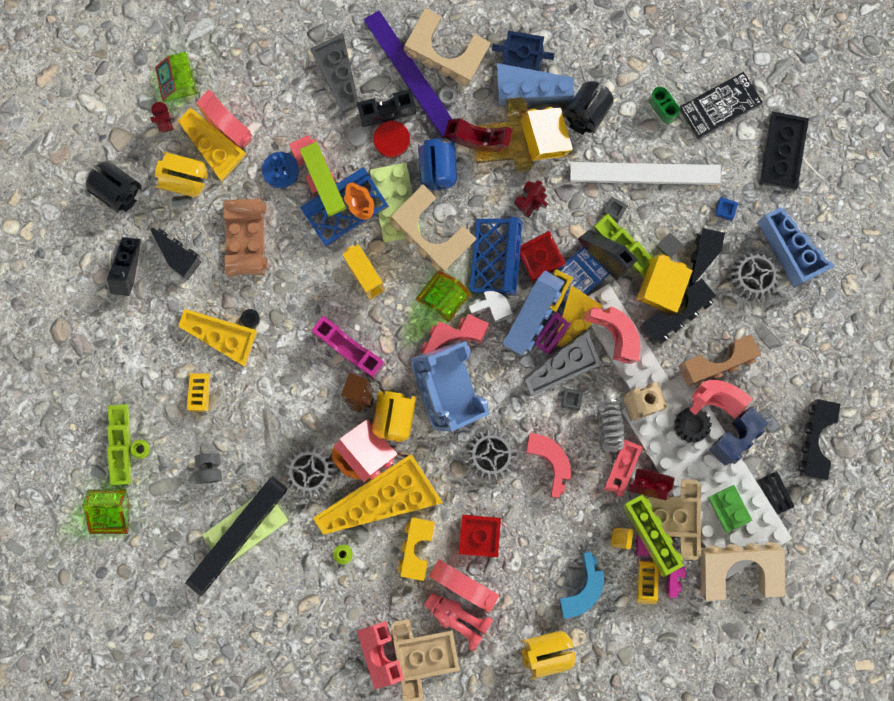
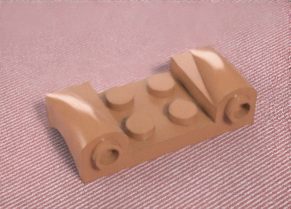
M262 199L224 200V219L226 221L225 274L227 277L265 275V269L268 268V260L265 257L264 214H266L267 208L266 203Z

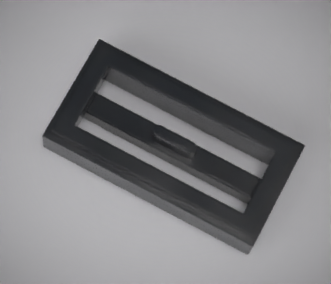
M777 471L758 479L777 515L795 507ZM772 477H774V479H775V481H776V483H777V485H778V487H779V489H780V491H781V493H782V495H783V497H784V499H785V501H786V503H787V506L785 505V503H784V501H783V499H782V497H781V495H780V493H779V491H778V489H777V487H776V485H775V483H774ZM766 480H768V482H769V484H770V486H771V488H772V490H773V492H774V494H775V496H776V498H777V500H778V502H779V504H780V506H781L780 509H778V507H777V505H776V503H775V501H774V499H773V497H772V494H771V492H770V490H769V488H768V486H767V484H766V482H765Z

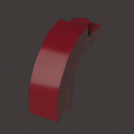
M462 118L448 120L444 138L474 150L501 152L502 148L509 146L513 129L508 126L483 128L473 125Z

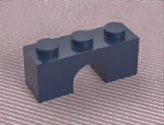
M751 406L744 410L732 423L739 433V438L737 439L730 432H727L720 436L709 450L724 466L730 463L736 464L742 458L741 453L749 450L754 444L752 441L755 438H759L765 432L764 427L768 422Z

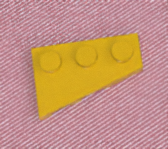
M573 285L570 287L562 316L572 325L557 344L561 348L583 331L589 329L592 323L583 320L586 311L592 308L602 309L604 307Z

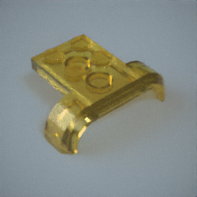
M522 97L507 99L508 122L476 125L483 128L508 126L513 129L509 146L502 148L501 152L475 150L476 164L513 160L515 173L527 172L534 167L520 120L527 112V101Z

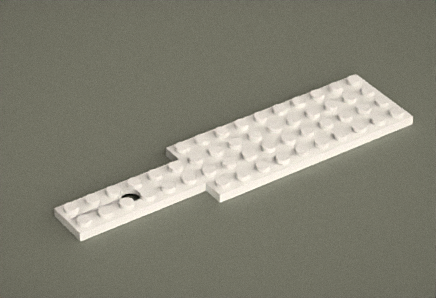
M610 284L589 295L593 300L604 306L602 310L614 307L623 312L632 321ZM592 323L590 328L630 391L636 388H645L647 385L655 382L661 388L668 407L667 409L635 421H630L626 408L622 409L621 413L657 472L675 477L672 496H681V479H696L702 485L701 543L705 548L709 545L726 547L728 544L746 546L747 543L766 545L767 542H776L781 546L791 540L792 537L742 458L736 464L730 463L724 466L709 450L713 443L725 434V431L708 405L702 408V411L708 413L706 415L710 416V423H712L711 431L706 438L696 443H687L685 440L682 441L680 436L676 435L677 431L674 430V420L682 410L694 405L691 402L693 400L691 396L695 393L697 387L695 385L688 387L682 374L670 381L636 326L635 328L640 339L639 361L627 364L613 360L615 342L611 332L604 326ZM691 417L686 420L685 426L688 431L697 432L700 428V423L696 418ZM735 485L753 521L725 533L707 497ZM742 560L736 562L728 570L726 579L754 561Z

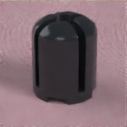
M596 81L583 83L563 113V118L566 117L570 122L569 127L581 135H584L585 132L592 133L593 135L614 102L613 94L605 85L597 95L601 83Z
M107 161L95 165V169H91L86 178L88 192L118 214L122 210L127 212L137 202L134 198L137 195L138 189L142 191V185L113 163Z

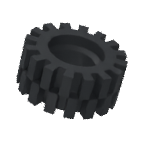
M689 407L685 408L677 414L674 420V430L677 431L676 435L680 436V439L682 441L685 440L687 443H696L703 440L711 431L712 423H710V416L708 417L706 415L708 413L702 411V409L695 415L690 411ZM693 417L699 421L700 428L697 432H690L686 429L685 423L688 418Z

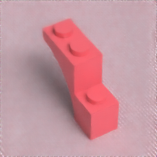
M468 314L466 318L463 317L458 326L460 328L459 331L439 321L437 326H432L429 333L431 338L429 342L425 341L421 352L425 354L459 340H469L481 344L489 323Z

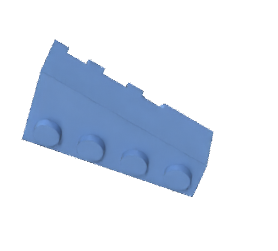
M497 63L499 107L571 103L574 98L573 77Z
M782 207L764 215L757 222L794 288L834 267L831 261L828 262L825 259L823 252L819 248L816 249L809 241L810 238L797 228L798 225Z
M547 271L541 274L503 345L522 356L526 350L530 352L535 343L533 338L535 335L539 336L544 326L541 324L544 319L547 320L552 312L550 308L553 302L557 303L562 294L559 291L565 281Z

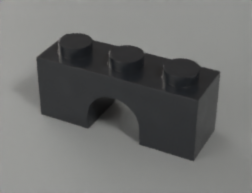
M411 89L393 93L391 99L383 102H377L375 98L357 102L362 127L416 114V106Z

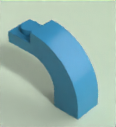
M592 552L582 553L586 572V581L583 588L575 595L559 598L563 619L585 613L597 602L601 595L604 584L603 570L595 571V567H598L596 555H592Z

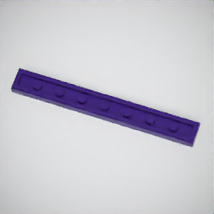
M379 10L366 17L364 23L407 87L411 89L413 96L443 139L448 120H451L452 117L417 65L406 55L404 46Z

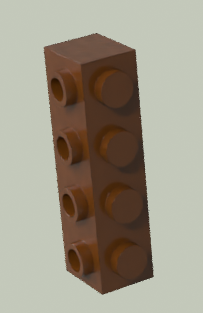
M349 373L341 396L351 410L361 413V410L367 411V408L372 407L374 389L368 379Z

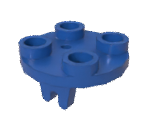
M275 152L264 160L262 175L271 187L286 188L298 180L299 165L291 154Z

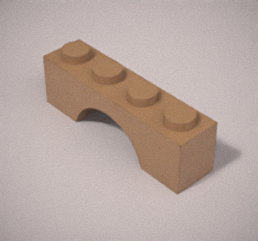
M752 334L728 345V355L723 363H713L699 355L681 363L678 367L687 386L695 385V387H698L710 377L712 380L723 376L722 372L728 370L729 373L740 369L739 365L745 364V366H749L757 362L756 358L761 356V353Z

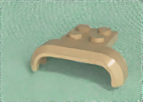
M681 479V496H671L667 501L644 496L650 501L654 515L660 518L663 524L661 527L665 534L668 533L670 537H680V549L683 560H697L701 556L702 485L696 479Z
M410 619L395 621L390 627L396 657L404 680L401 681L403 700L424 701L421 678L460 671L453 630L413 637Z

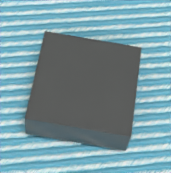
M611 197L602 214H609L618 223L628 205Z
M669 233L656 247L671 259L683 247V244Z
M564 388L561 407L580 411L583 391Z

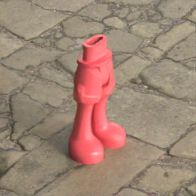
M431 593L424 604V607L430 610V614H433L439 620L440 625L444 628L450 626L464 635L469 641V650L473 652L483 636L463 625L457 618L474 626L484 635L493 622L490 617L478 619L461 608V603L456 600L443 598L442 595L438 597Z

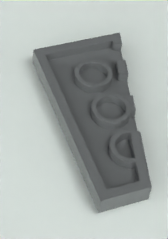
M342 33L310 48L344 114L357 107L358 97L344 34Z

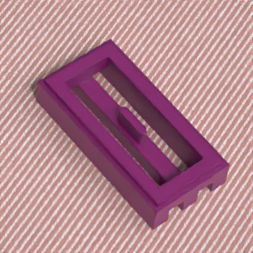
M555 312L534 341V344L547 355H550L572 324ZM558 319L559 322L557 323V325H556V326L554 327V329L551 331V333L549 334V336L547 337V339L544 341V343L541 344V341L543 340V338L546 336V334L548 333V331L551 329V327L554 325V323H555L556 320ZM564 324V326L561 328V330H560L559 333L556 335V337L554 338V340L551 342V344L549 345V347L546 348L547 345H548V344L550 343V341L552 340V338H553V337L555 336V334L558 332V330L560 329V327Z

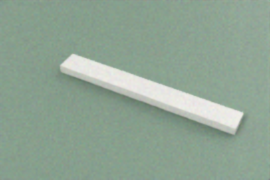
M570 162V182L720 185L721 165Z

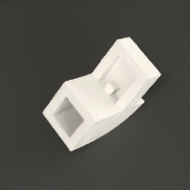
M495 291L484 292V301L478 299L471 302V306H469V312L472 316L489 310L494 324L513 316L507 299Z

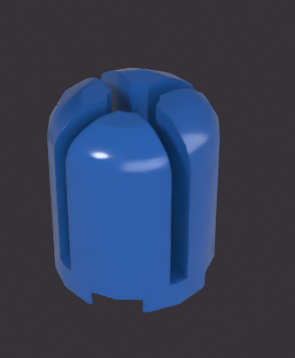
M441 139L425 140L424 145L420 146L418 144L420 182L427 189L435 191L443 187L445 190L456 184L455 141L450 140L451 143L441 142Z

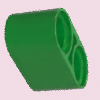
M656 87L651 94L649 103L661 121L666 124L673 123L679 113V106L666 88ZM659 95L663 100H657L655 96ZM670 110L674 115H668L665 111Z

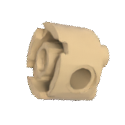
M657 382L649 384L642 389H633L627 394L622 395L630 421L653 415L658 411L661 412L668 408Z

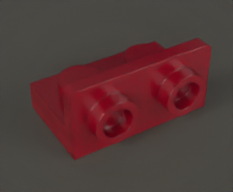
M638 468L636 469L635 479L629 484L628 491L667 501L672 496L675 477Z

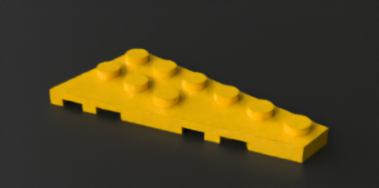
M410 454L381 473L374 480H370L313 517L322 534L325 535L439 505L443 502L413 455Z

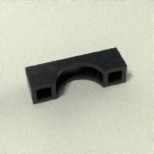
M702 278L685 291V308L680 315L666 317L656 313L640 326L642 332L653 345L658 342L660 345L670 338L668 336L669 333L672 331L677 333L684 327L683 322L687 319L691 322L699 315L698 311L701 308L706 310L714 304L712 300L716 295Z
M816 399L809 404L808 414L810 417L804 430L807 434L806 441H803L801 447L803 459L800 460L798 465L800 477L822 482L828 481L831 460L826 458L821 452L819 436L825 427L838 423L840 403Z

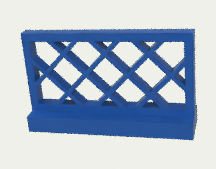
M364 167L336 184L344 202L347 184L353 182L361 187V185L369 182L371 185L370 197L380 199L383 203L378 208H374L372 217L389 207ZM319 195L300 207L325 247L369 220L358 219L353 214L351 216L341 215V211L338 214L332 215L337 217L335 227L325 225L328 214L326 210L322 211L325 207ZM318 213L324 214L322 224L314 223L311 217ZM340 218L350 220L349 226L345 229L338 227ZM324 228L334 230L333 236L328 240H325L323 237Z
M511 217V219H476V240L474 241L470 293L495 291L500 294L516 296L523 222L518 217ZM481 224H489L492 227L485 235L481 233ZM502 224H508V231L501 235L497 228ZM495 231L500 238L491 244L487 238ZM485 240L490 247L481 253L479 245ZM501 241H504L506 249L500 254L495 247ZM494 250L498 256L490 263L485 256ZM484 259L489 265L480 272L477 269V263ZM502 259L505 262L504 268L498 272L493 265ZM492 268L496 275L488 281L483 274ZM482 277L486 284L482 288H475V282ZM500 277L503 281L502 289H495L491 284Z

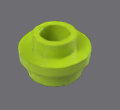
M136 440L132 443L130 452L133 457L143 459L150 453V446L145 440ZM140 446L144 448L142 453L138 452Z
M347 545L337 546L333 552L334 560L339 564L349 563L353 557L352 549ZM341 551L346 552L345 558L339 556Z

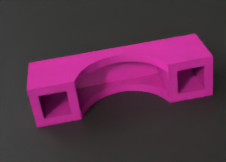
M324 316L320 318L311 330L316 337L373 380L385 366V362L355 342Z

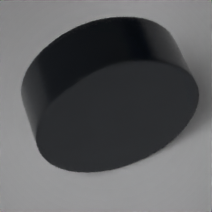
M247 309L241 314V323L245 327L253 329L259 325L260 315L257 311Z

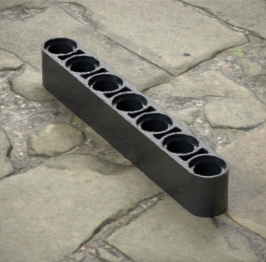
M272 476L194 570L185 584L201 597L285 495L288 488Z

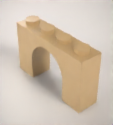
M425 8L405 44L404 52L411 59H418L425 66L439 70L440 74L454 78L461 85L466 84L469 86L489 50L491 42L474 34L467 49L461 56L453 59L439 56L432 47L431 39L440 25L442 16Z
M422 185L389 218L391 220L390 224L397 231L400 229L405 234L403 237L408 243H414L418 247L417 252L425 258L427 256L432 261L430 265L436 271L444 272L476 238L463 225L444 243L433 244L423 239L418 230V219L436 197Z
M767 542L766 545L747 543L746 546L728 544L726 547L709 545L707 548H701V595L706 601L726 600L727 572L733 564L742 560H751L758 564L759 591L764 597L785 596V550L778 543Z

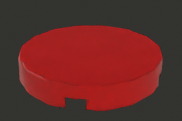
M397 121L382 123L373 135L375 148L382 156L387 158L399 157L408 150L410 145L408 129Z

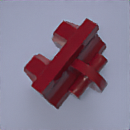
M163 102L154 103L151 108L154 115L150 117L151 122L157 124L159 132L165 133L174 130L171 123L174 116L168 112L167 105Z
M539 180L535 183L527 181L523 189L525 193H528L527 197L518 196L514 202L515 206L528 218L534 210L538 211L540 207L546 208L548 206V203L545 201L547 197L545 194L546 189Z

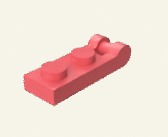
M624 439V447L622 450H619L603 490L615 492L617 496L622 498L643 448L642 446ZM615 478L622 481L620 486L613 484Z

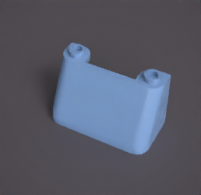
M466 341L458 342L411 359L412 370L429 421L437 431L452 432L489 415L487 401L480 396H475L464 362L469 359L471 353Z

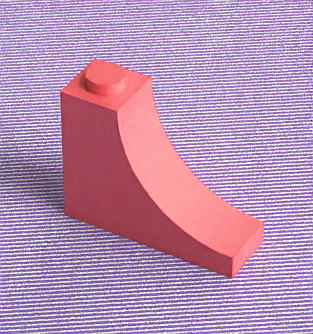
M208 89L196 102L204 118L240 149L246 147L253 137L250 130L237 120L223 106L215 94Z

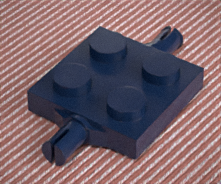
M508 31L504 45L495 43L492 45V51L502 52V64L539 71L542 59L554 60L555 53L544 51V36Z

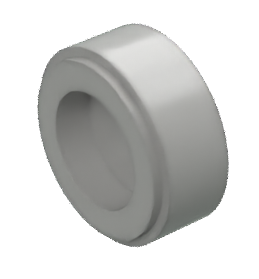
M444 87L440 90L438 98L443 106L450 107L456 103L457 93L451 87Z
M359 127L351 129L348 133L349 143L354 147L363 146L367 141L366 132Z

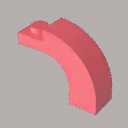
M609 307L605 310L592 308L584 313V321L604 326L611 332L615 342L613 360L627 364L639 361L640 339L634 324L628 316L614 307Z
M708 380L703 382L691 396L693 398L691 402L694 405L690 408V411L696 415L704 406L714 405L736 419L753 398L730 383Z
M530 433L526 454L543 457L551 464L554 477L550 497L560 498V494L563 495L565 483H562V480L569 481L571 478L569 460L563 449L555 441L543 435Z
M438 559L429 575L438 583L488 612H491L500 596Z

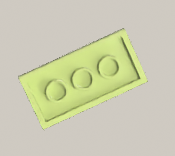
M407 163L371 169V179L389 205V207L378 213L384 243L405 239L403 237L405 234L400 229L397 231L392 227L389 218L413 195ZM375 198V199H376L377 208H378V207L381 206L383 203L381 202L380 199Z
M251 500L202 535L211 549ZM278 504L229 564L289 521Z

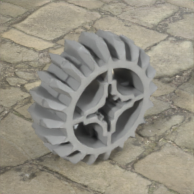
M757 250L754 251L753 255L748 251L746 256L741 254L739 259L734 260L735 265L730 267L733 272L729 273V277L734 278L730 281V284L736 285L733 291L739 290V297L745 294V300H748L751 296L752 302H755L757 298L763 301L765 297L770 298L771 293L777 292L775 287L780 286L778 280L782 278L777 273L781 271V268H775L778 263L777 261L773 263L770 261L772 256L765 258V252L759 256ZM748 263V274L741 277L742 267ZM757 263L762 265L765 269L759 268ZM755 273V275L757 274L760 277L755 279L750 276ZM769 276L768 286L763 289V279ZM745 283L751 284L753 289L746 286Z
M606 399L600 401L597 405V420L602 448L606 452H617L624 447V430L620 406L616 400Z
M486 429V436H483V433L480 431L478 433L480 439L478 440L477 437L473 436L472 439L476 443H468L472 450H466L467 454H471V457H467L466 461L473 462L468 465V468L471 469L475 466L476 469L473 471V474L476 475L478 471L481 472L479 479L487 475L486 481L488 482L490 481V476H494L495 482L498 481L497 475L499 474L502 479H505L503 472L505 471L510 475L511 471L508 467H516L515 464L511 463V460H518V457L512 456V454L518 452L517 449L511 450V447L515 446V442L508 444L511 437L507 436L503 439V431L500 433V436H497V429L493 430V435H490L489 429ZM492 440L501 442L506 450L495 449ZM486 441L487 450L484 453L475 455L478 446ZM490 446L491 450L498 454L494 457V465L492 460H489L490 458L483 457L489 454ZM508 456L504 467L497 470V459ZM477 461H488L491 471L480 467Z
M308 445L306 446V452H304L303 448L300 447L299 455L293 451L292 455L295 458H287L291 465H284V468L289 469V472H283V475L290 476V478L285 480V483L292 482L289 489L293 490L296 487L294 494L298 495L302 491L303 498L307 496V492H309L310 498L314 497V492L320 497V489L326 493L328 490L324 486L327 484L332 487L333 485L328 481L329 478H336L334 475H330V472H336V468H330L334 462L333 460L327 461L331 457L330 454H326L323 457L324 449L317 453V446H314L313 451H311ZM311 456L305 466H296L301 459ZM317 457L322 460L325 466V472L317 470ZM312 467V470L319 474H313L311 477H308V474L301 471V469L306 470ZM295 472L302 473L304 477L303 487L297 482ZM314 478H323L320 484L309 488Z

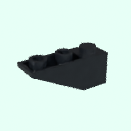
M151 227L150 230L169 267L189 280L201 263L197 258L198 254L190 248L188 251L182 248L183 244L177 239H169L167 237L168 234L162 229L158 228L156 230Z
M702 228L699 233H696L694 244L697 246L696 251L692 252L690 260L693 263V267L691 269L689 287L699 279L722 251L725 232Z
M591 230L578 238L579 242L615 280H618L627 273L638 261L625 246Z
M122 237L107 278L111 294L130 296L135 281L141 239Z

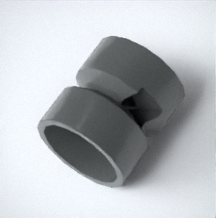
M219 453L194 456L195 467L198 468L196 472L197 484L222 481L221 470L218 469V466L221 465ZM212 464V468L204 469V465Z

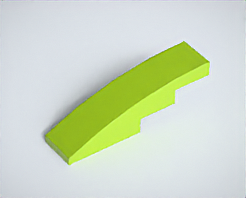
M314 142L301 148L300 152L328 216L330 217L345 210L346 206L318 143Z
M605 214L593 228L599 235L625 246L638 259L632 268L644 278L652 257L638 241H634L623 227H619L609 214Z
M108 405L109 426H107L109 446L107 447L110 483L111 485L131 484L129 405Z

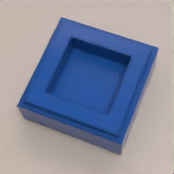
M720 197L714 216L732 222L738 202Z

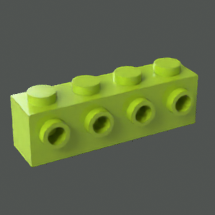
M642 494L627 502L623 509L662 577H665L684 566L682 563L683 558L678 551H675L672 546L673 541L668 533L665 534L661 527L663 524L660 518L654 515L650 501Z

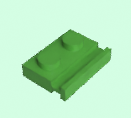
M735 485L707 497L725 533L753 521Z

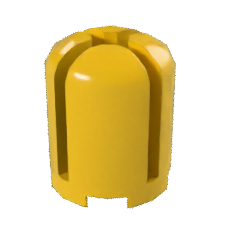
M162 152L165 156L162 161L158 160L154 177L158 178V186L155 187L190 197H197L204 190L205 184L171 175V171L207 179L208 173L205 164L202 161L169 152Z
M378 391L372 426L373 434L380 439L402 442L407 440L411 433L416 397L412 396L410 399V397H405L402 393L385 391L383 395V392Z
M563 631L520 641L524 643L525 648L521 650L525 668L528 667L532 674L529 677L530 680L568 671L575 665V651H566L536 658L537 656L574 647L571 638Z

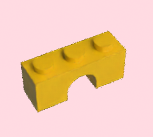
M411 518V521H407L405 533H408V539L403 541L401 551L405 555L404 560H400L398 572H401L400 577L425 580L428 561L419 559L415 555L414 549L420 541L432 542L434 521Z

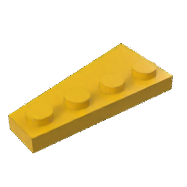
M191 107L178 120L221 182L227 178L246 156L242 149Z
M185 308L178 325L184 331L246 367L257 330Z

